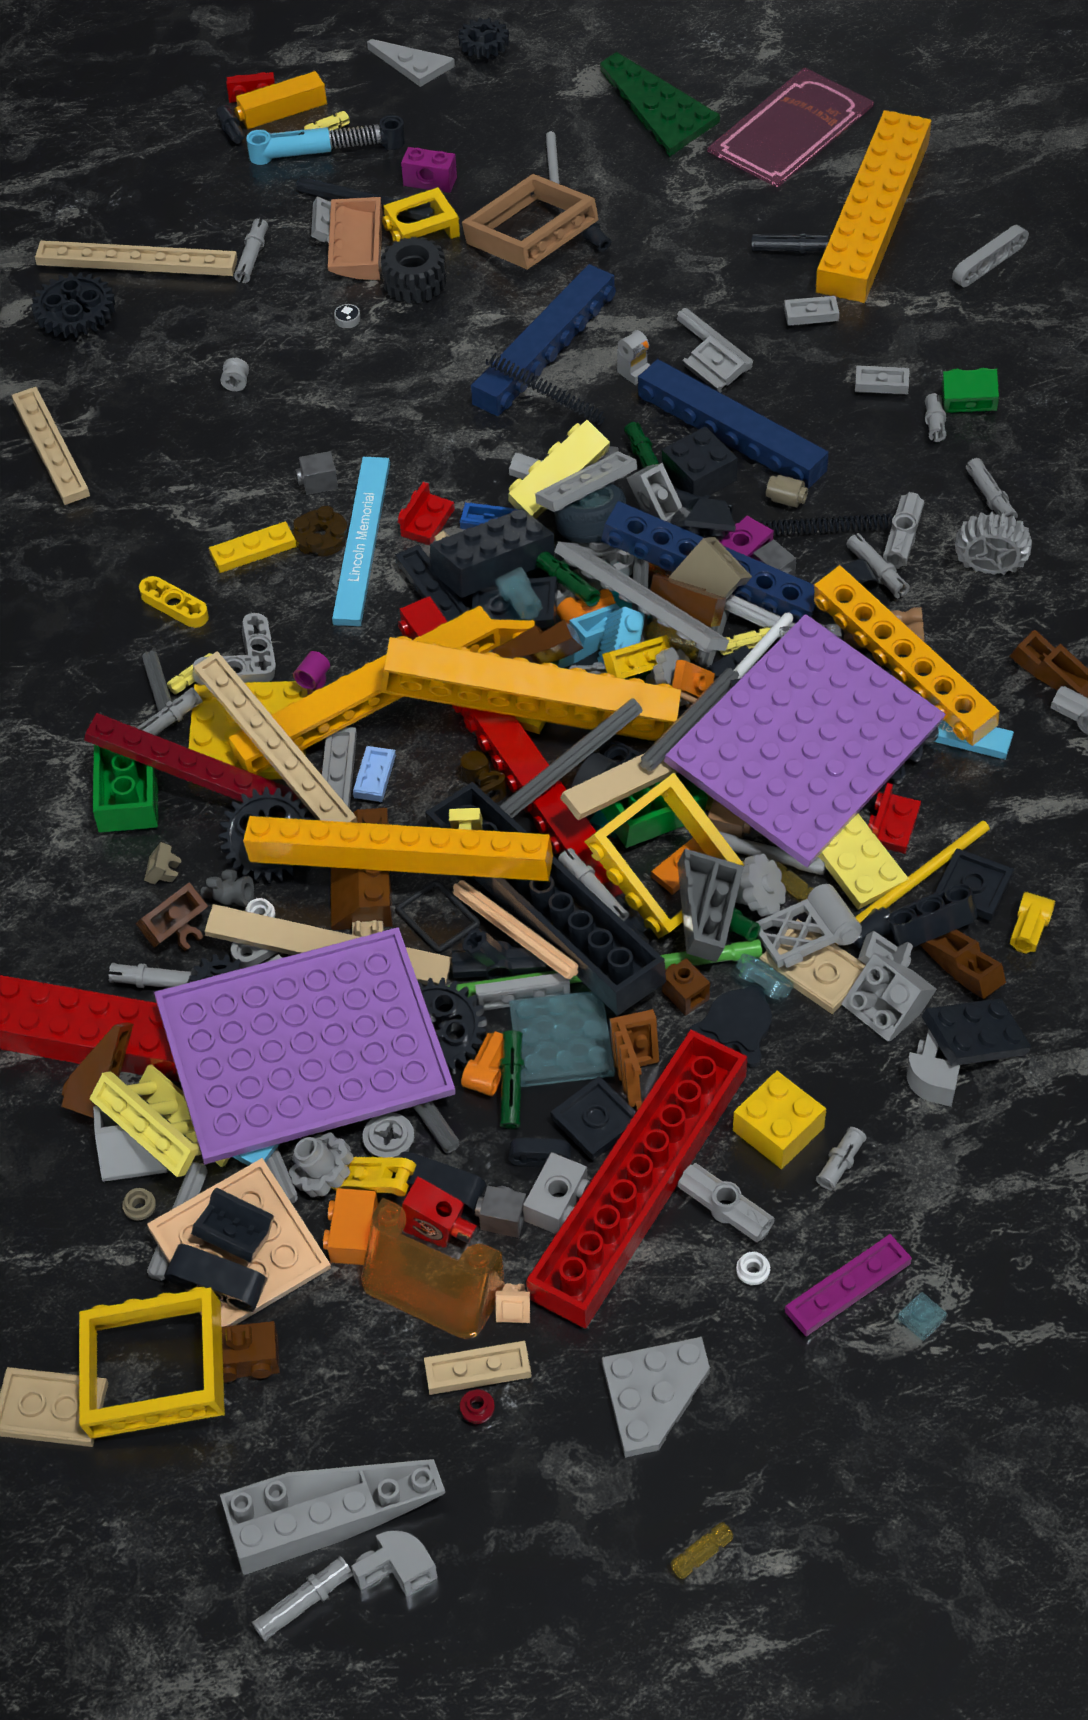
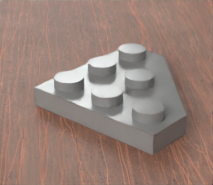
M702 1337L602 1357V1366L625 1457L659 1450L675 1422H678L692 1401V1396L700 1384L704 1383L710 1373V1366Z

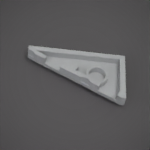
M374 39L367 41L368 50L420 87L455 67L454 58Z

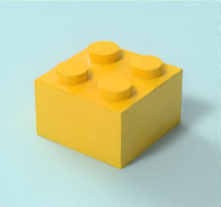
M776 1071L734 1111L733 1131L780 1169H783L824 1129L826 1108L780 1072Z

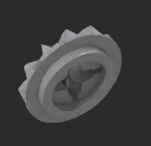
M397 1113L376 1116L364 1128V1147L367 1148L371 1156L398 1158L401 1152H409L410 1146L414 1143L413 1126L407 1118ZM392 1128L394 1138L396 1139H391L390 1143L385 1145L383 1137H386Z

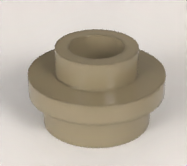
M143 1188L132 1189L123 1200L124 1213L132 1220L146 1219L152 1215L156 1208L153 1194ZM139 1203L145 1204L141 1208H135V1206Z

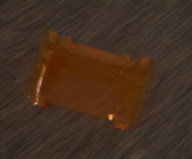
M382 1198L372 1216L361 1274L365 1292L459 1338L468 1339L478 1335L496 1306V1291H502L505 1284L502 1252L484 1244H473L463 1252L459 1260L401 1234L406 1225L405 1211L398 1204Z

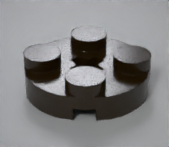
M321 506L319 509L309 511L294 520L293 534L296 546L305 554L310 555V551L318 553V556L325 557L337 553L346 544L345 540L348 537L347 522L341 514L334 512L330 506ZM325 531V534L321 535V533L316 532Z

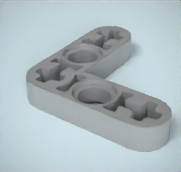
M249 613L243 618L242 625L246 655L222 657L231 667L241 669V672L236 674L244 683L269 682L274 678L276 663L268 620L262 614ZM253 625L259 629L257 634H254ZM260 644L263 645L266 649L263 651H256L251 646ZM207 657L198 658L193 664L192 677L195 682L201 685L205 684L194 672V666ZM263 661L264 670H261L259 667V662Z

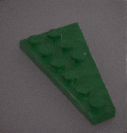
M618 52L600 63V71L613 87L619 89L620 96L624 101L627 100L631 104L632 111L648 130H652L656 141L664 145L669 157L720 123V114Z

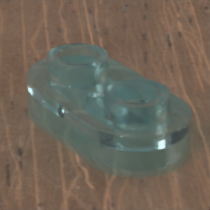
M742 954L736 964V967L740 970L739 975L743 979L752 983L757 982L764 987L763 992L771 998L777 1000L780 997L787 998L794 987L793 983L786 977L751 955Z

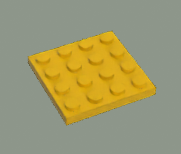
M296 681L245 683L271 715L287 707L290 703L297 702L308 696L307 689L301 687ZM194 684V689L203 702L192 709L189 749L243 769L233 755L229 741L230 736L241 730L240 726L206 685ZM304 749L302 752L306 756V749ZM273 766L257 774L266 779H283Z

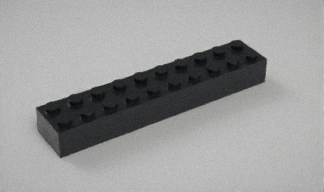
M474 782L425 812L427 827L451 828L449 809L480 808L482 830L528 833ZM554 856L549 881L472 876L516 919L578 964L577 970L579 971L576 976L617 1016L666 983L665 959Z

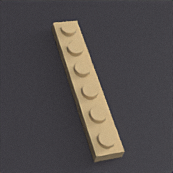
M37 387L13 394V403L64 505L89 497L88 487Z

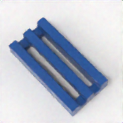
M465 502L460 519V529L475 527L517 509Z

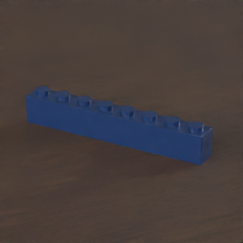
M588 264L501 354L498 366L503 358H506L503 368L510 360L507 371L515 363L512 373L518 365L520 368L517 375L524 368L521 379L527 370H529L526 381L531 373L534 374L531 382L537 375L539 377L543 369L556 359L558 353L571 343L575 335L579 331L584 330L586 324L599 314L601 308L608 301L613 299L616 293L614 275ZM489 366L471 385L472 405L499 416L512 405L514 399L520 393H523L528 386L523 385V382L519 383L518 379L514 381L513 377L509 378V374L505 376L504 372L500 373L499 370L495 371V367L491 368Z
M659 359L654 361L638 376V396L643 400L658 406L665 412L678 417L697 429L706 426L728 447L736 449L772 471L786 477L804 481L805 487L808 489L827 471L828 451Z

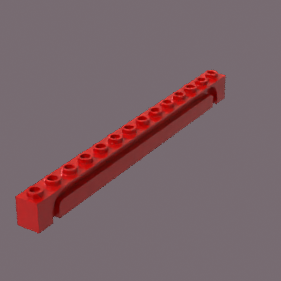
M428 596L400 608L401 621L398 622V626L404 637L408 636L413 640L448 621L431 597ZM452 705L456 713L461 712L469 732L476 734L482 751H488L495 770L505 774L506 784L512 793L517 792L549 766L515 716ZM560 780L523 809L526 813L530 812L533 816L535 827L540 834H550L552 852L555 855H561L565 851L569 856L567 849L572 848L586 866H591L595 870V876L614 896L623 893L619 886L614 885L609 880L606 869L600 861H596L591 856L593 852L584 841L596 833L586 817L577 820L562 801L561 795L566 791V788Z

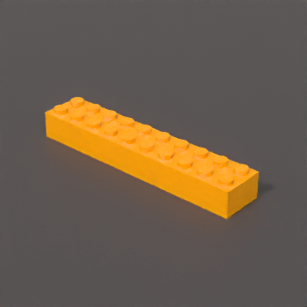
M883 111L817 268L816 293L862 303L866 302L928 147L931 119L900 114L894 111Z
M404 636L389 638L380 692L590 730H593L633 698L640 704L643 711L616 734L657 741L677 720L681 689H675L669 684L653 685L637 678L625 680L616 678V676L609 673H601L599 675L587 673L586 670L581 668L564 669L559 668L553 663H531L527 659L520 657L513 659L503 658L493 652H485L483 654L471 652L470 649L465 647H455L453 649L442 647L437 642H415Z

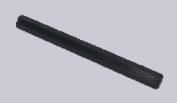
M300 177L297 181L298 191L329 199L381 197L382 212H384V205L398 201L397 199L306 177ZM419 205L404 210L398 215L420 221L434 216V209Z

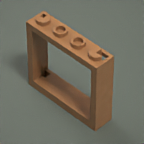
M532 174L462 221V226L467 244L528 270L599 219L595 198ZM536 199L566 210L522 241L493 230Z

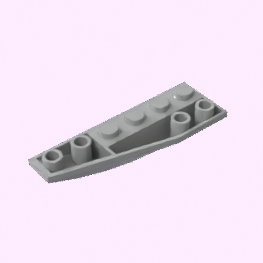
M434 1459L288 1472L221 1494L220 1497L243 1575L344 1541L375 1528L445 1494V1489Z

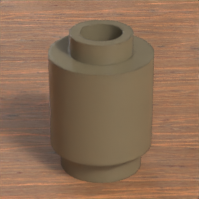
M783 475L771 476L766 489V497L771 498L773 502L796 508L800 503H805L808 494V488L805 487L804 481Z

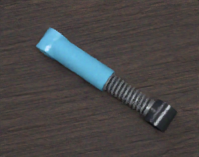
M388 115L383 117L379 125H374L373 128L371 125L369 128L365 126V129L362 126L359 129L357 126L356 130L353 127L352 130L344 128L343 131L342 129H339V131L335 129V132H333L331 129L330 132L328 127L270 134L265 130H254L247 135L246 141L250 161L257 165H263L270 162L273 158L331 152L333 146L341 148L343 145L345 148L346 145L350 147V144H352L354 147V144L358 146L360 143L362 146L363 143L367 145V142L370 145L371 142L374 144L380 143L385 149L396 150L405 144L402 118L396 115Z

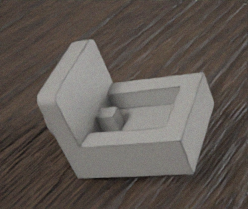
M872 931L865 937L858 960L867 964L873 953H877L902 966L908 967L911 962L910 953L913 945L906 942L897 947L875 931Z

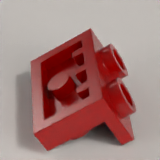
M274 72L227 77L229 103L237 102L236 96L275 84Z
M423 482L419 489L412 493L407 507L403 508L399 513L398 523L400 524L401 536L430 546V543H433L435 536L439 534L455 510L454 501L430 494L429 483Z
M887 783L884 793H878L875 803V810H878L877 816L871 815L868 826L887 850L906 854L921 801L892 794L893 784Z

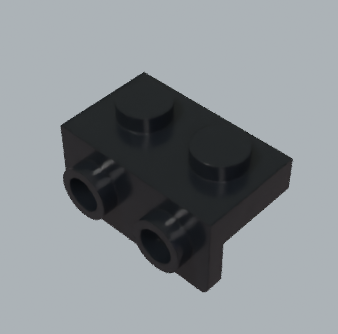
M215 1188L211 1193L209 1205L194 1223L191 1234L251 1263L269 1237L274 1216L232 1194Z

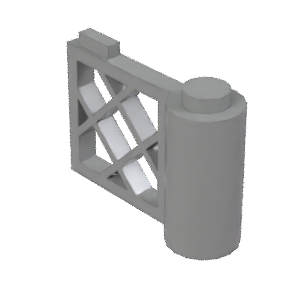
M822 884L815 887L809 893L808 899L757 921L759 926H761L758 938L778 968L784 965L788 968L802 962L804 956L833 943L838 945L852 944L862 932V926L830 884ZM806 912L808 915L805 922L792 920L794 916ZM772 926L781 927L777 935L765 933L763 930ZM788 928L801 930L798 938L785 936ZM808 932L821 933L822 937L815 940L805 939ZM780 944L794 946L791 951L782 955L778 953Z

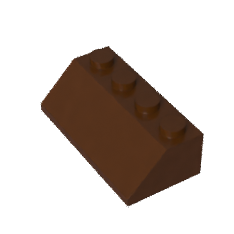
M387 808L357 809L353 812L357 817V823L389 825ZM331 867L332 930L352 929V922H369L372 920L383 921V927H393L391 871Z

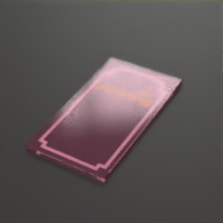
M804 67L712 143L707 151L778 188L873 107L874 101Z

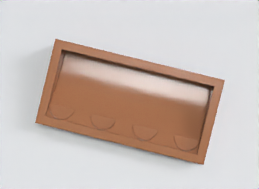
M381 197L331 199L328 271L355 279L380 280L383 215Z

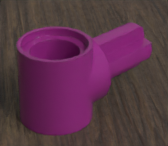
M311 651L294 671L293 677L301 687L307 689L308 695H310L315 690L323 688L326 683V673L330 669V662L323 654Z

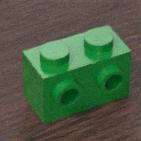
M979 368L977 370L953 369L943 371L942 394L943 410L945 413L997 411L999 399L997 369Z

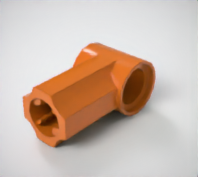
M602 589L599 591L601 593L599 595L600 600L596 605L590 607L581 599L577 600L575 597H569L558 605L556 613L561 620L569 623L573 618L610 606L616 602L610 590Z
M494 1031V1033L487 1034L475 1059H470L464 1069L461 1079L463 1087L489 1096L495 1094L502 1075V1069L499 1067V1060L503 1058L502 1033Z

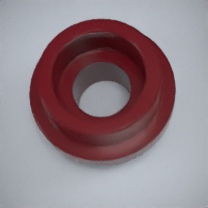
M471 1390L461 1399L460 1411L468 1422L474 1424L484 1423L494 1413V1400L484 1390ZM482 1402L483 1406L479 1409H474L471 1407V1404Z

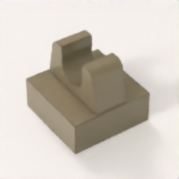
M160 842L149 856L144 881L156 884L158 880L167 882L175 880L178 872L171 870L169 866L176 869L181 863V859L171 853L172 846Z

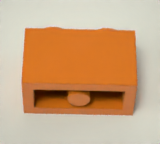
M337 1188L335 1201L330 1200L328 1206V1220H332L330 1230L324 1231L323 1249L328 1250L330 1263L370 1266L379 1209L376 1191Z

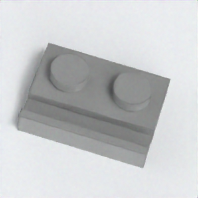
M711 336L707 337L696 347L688 359L684 358L682 360L687 369L719 393L722 392L721 389L725 385L731 384L746 370L743 361Z

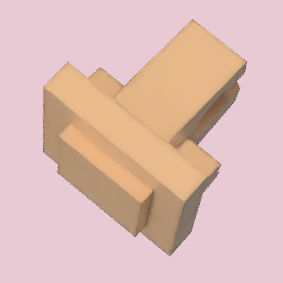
M506 1283L502 1291H496V1322L530 1323V1292H526L525 1284L513 1285Z

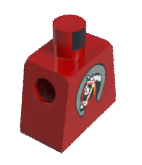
M417 1176L402 1204L398 1229L444 1248L447 1247L452 1236L469 1244L477 1225L461 1218L464 1207L462 1201Z

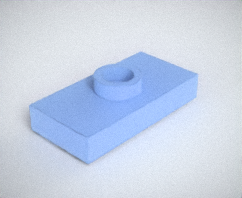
M366 746L353 789L354 798L383 801L396 757L395 750Z

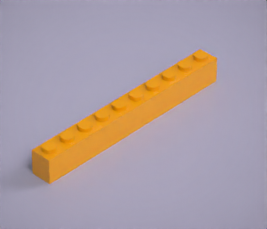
M481 606L466 611L459 617L413 639V641L420 643L437 642L442 647L453 649L455 647H465L470 649L471 652L481 654L500 646L498 627ZM386 655L373 662L365 664L358 670L340 677L337 681L315 690L312 694L299 701L290 703L287 707L272 714V717L302 751L404 696L380 692ZM242 729L229 737L233 755L245 771L257 775L272 767Z
M249 816L243 839L249 861L257 863L549 881L553 860L550 834Z

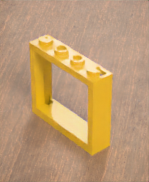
M675 773L661 781L584 841L593 852L591 856L596 861H600L606 869L609 880L614 885L619 886L626 895L625 900L628 905L639 912L644 919L645 927L647 929L650 927L658 939L670 933L683 922L682 910L669 919L606 836L661 795L706 855L744 866L743 862Z
M195 1287L188 1292L177 1294L162 1293L155 1298L144 1300L129 1299L122 1304L111 1306L97 1305L89 1310L79 1311V1425L90 1439L225 1415L221 1302L211 1287ZM202 1312L204 1390L97 1409L98 1330Z

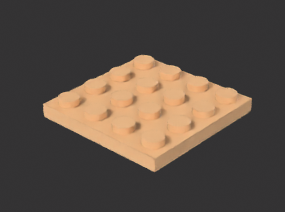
M263 1158L147 1224L150 1233L169 1263L178 1244H186L256 1270L267 1277L268 1281L254 1312L240 1310L221 1302L222 1327L240 1323L331 1269L328 1259ZM215 1188L232 1194L274 1216L269 1237L251 1263L191 1234L194 1223L209 1205L211 1193Z

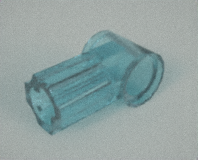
M518 567L495 579L503 599L506 602L510 601L521 619L532 620L538 617L543 607L541 601L532 590L530 581L522 567Z

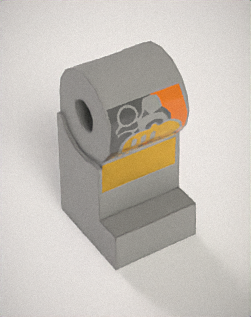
M635 330L628 337L621 339L618 342L617 372L634 385L638 384V376L650 366L647 363L649 342L646 336L639 330Z

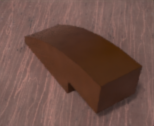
M653 575L650 588L652 592L709 627L720 626L726 597L706 592L704 588L665 576Z
M562 620L544 632L535 625L491 652L503 658L513 659L520 657L527 659L531 663L542 664L552 663L568 657L584 647L576 630L568 622Z
M1035 629L1009 656L1023 669L1058 691L1061 686H1065L1088 698V668L1062 644L1055 648Z
M958 930L920 944L947 973L982 999L1006 983L1002 963L982 953L978 941Z

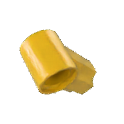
M1029 892L1024 893L1017 915L1018 920L1010 940V944L1016 948V951L1025 954L1036 951L1043 929L1050 922L1055 900Z

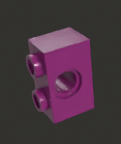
M407 148L401 162L403 186L427 190L438 187L441 192L451 193L457 178L455 154L421 148Z
M746 516L740 523L735 524V532L728 533L725 538L718 541L727 548L753 558V552L773 540V530Z

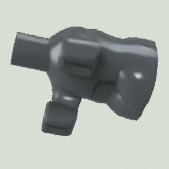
M226 869L222 871V879L224 881L219 877L207 878V887L201 888V897L203 899H214L224 905L235 903L239 906L247 907L254 897L253 880L249 876L236 880L237 872Z

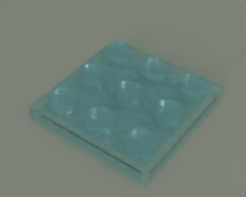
M592 991L509 1001L512 1030L523 1033L522 1059L525 1061V1068L521 1070V1087L595 1079L598 1076L601 1078L615 1076L604 1002Z

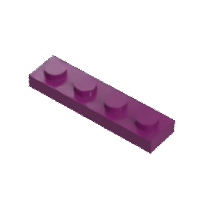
M889 1234L785 1306V1313L801 1332L808 1336L909 1266L912 1258L894 1237Z

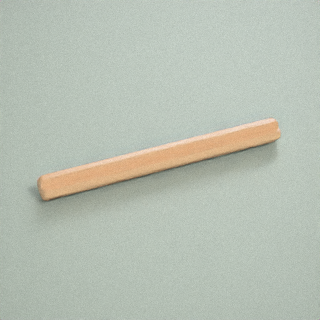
M460 880L458 884L455 883L453 885V894L563 977L571 979L578 974V964L465 880Z

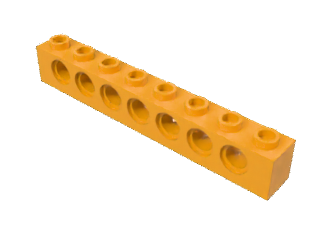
M839 565L814 584V602L817 607L823 612L827 611L839 628L846 629L852 634L853 639L860 647H866L879 665H885L896 679L944 712L946 715L943 721L952 727L954 734L959 739H965L973 746L998 726L999 710L843 567ZM898 655H907V657H899ZM919 673H926V674H928V675H926V676H920V675H918V674H919ZM940 691H945V692H947L948 694L942 695V694H939L938 692H940ZM966 710L968 713H960L958 711Z

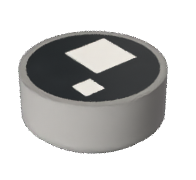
M352 304L341 305L334 312L335 322L342 328L355 327L361 319L359 308Z

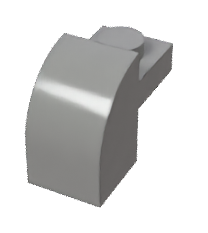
M928 1029L926 1041L919 1040L917 1054L909 1053L907 1081L914 1093L922 1099L952 1107L960 1065L951 1066L948 1060L936 1058L939 1045Z
M387 1531L376 1535L379 1550L376 1552L368 1551L362 1554L356 1560V1563L351 1565L354 1579L360 1590L393 1573L405 1595L408 1596L437 1579L436 1566L424 1545L416 1537L403 1531Z

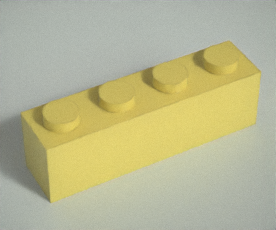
M588 420L582 425L577 423L568 432L567 435L569 437L562 443L558 441L548 451L549 456L542 462L540 460L536 461L528 470L529 474L523 480L519 478L510 486L508 501L517 510L523 508L537 519L547 508L536 503L535 493L598 462L609 451L610 441Z

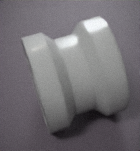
M239 358L227 359L224 362L223 373L220 379L223 387L230 391L243 390L249 373L248 364Z

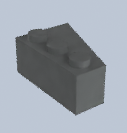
M685 848L677 865L686 954L717 962L725 948L744 866Z

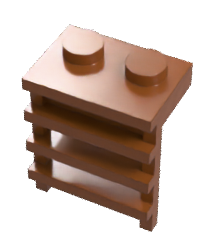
M653 1009L610 1019L613 1063L618 1069L619 1080H622L623 1092L627 1094V1103L631 1107H636L637 1111L642 1105L639 1075L642 1074L640 1066L659 1062L657 1021Z

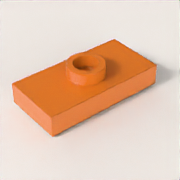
M677 660L672 686L698 699L713 683L715 673L686 660Z
M694 838L651 871V878L672 895L680 889L677 863L684 849L706 854Z

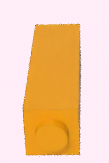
M314 71L236 96L237 107L234 110L239 121H242L247 129H251L327 104L325 84L317 72Z

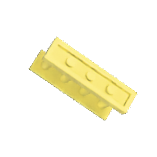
M153 1065L147 1066L139 1083L126 1085L111 1071L102 1073L89 1099L176 1177L186 1175L195 1156L201 1155L183 1091ZM229 1158L215 1162L220 1167H224L227 1164Z

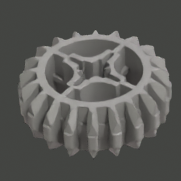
M993 511L990 515H985L981 512L978 518L971 516L969 521H963L961 528L958 529L955 541L958 560L964 563V567H972L974 572L981 571L985 574L1001 573L1005 575L1007 571L1016 572L1018 567H1024L1032 547L1029 528L1024 527L1023 521H1016L1015 516L1005 517L1004 512L1001 515H995Z

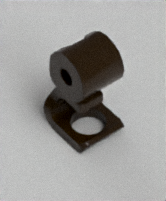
M479 751L465 753L461 758L463 780L467 784L474 782L476 785H479L485 794L492 790H497L491 799L495 803L503 800L506 797L505 774L498 771L490 772L488 759L483 753Z

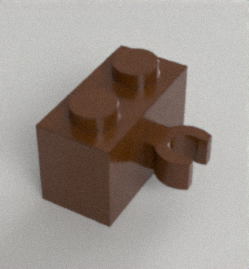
M189 882L141 918L136 925L154 948L176 932L179 946L186 951L190 948V945L186 942L187 934L193 935L197 941L203 938L201 931L196 927H190L188 922L205 910L208 905Z
M274 1321L222 1327L223 1382H231L237 1378L249 1376L266 1378L271 1374L280 1373L278 1334Z

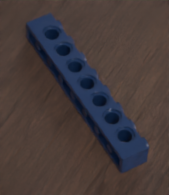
M618 501L605 523L601 542L634 555L636 558L655 564L664 570L674 572L704 537ZM725 547L752 576L746 585L738 586L733 591V595L780 617L785 613H791L793 615V623H797L805 614L811 618L813 617L817 609V605L814 602V584Z

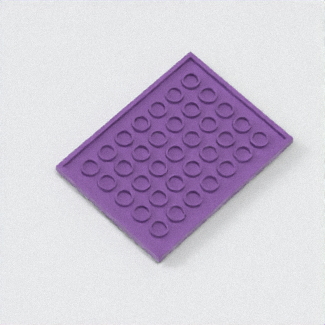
M805 614L665 755L664 762L808 868L939 726L946 714Z
M399 927L154 992L204 1165L455 1095V1086Z

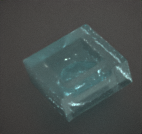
M921 1292L899 1313L898 1320L924 1341L946 1320L947 1313Z

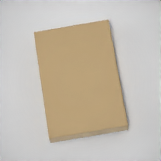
M788 928L785 936L798 938L801 930ZM808 932L805 939L815 940L822 937V935ZM834 943L804 956L802 962L788 968L785 965L778 968L768 951L759 958L761 966L831 1014L842 1005V1001L866 966V964ZM780 944L778 953L782 955L791 951L794 946Z
M7 1367L0 1391V1436L93 1447L95 1438L90 1439L79 1425V1375ZM97 1377V1409L103 1407L108 1387L106 1378Z

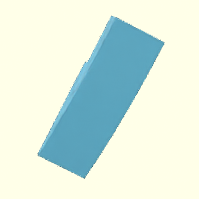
M615 603L571 619L569 624L576 630L584 648L552 663L556 664L559 668H565L599 650V647L602 646L600 642L603 641L601 636L604 635L602 631L605 630L606 615L620 609V607Z

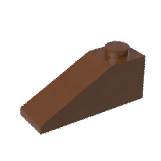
M126 1022L114 1025L65 1082L62 1089V1096L64 1098L61 1107L94 1118L93 1106L97 1105L89 1098L102 1073L111 1071L119 1078L134 1024Z

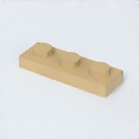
M525 1341L424 1358L430 1395L531 1378Z

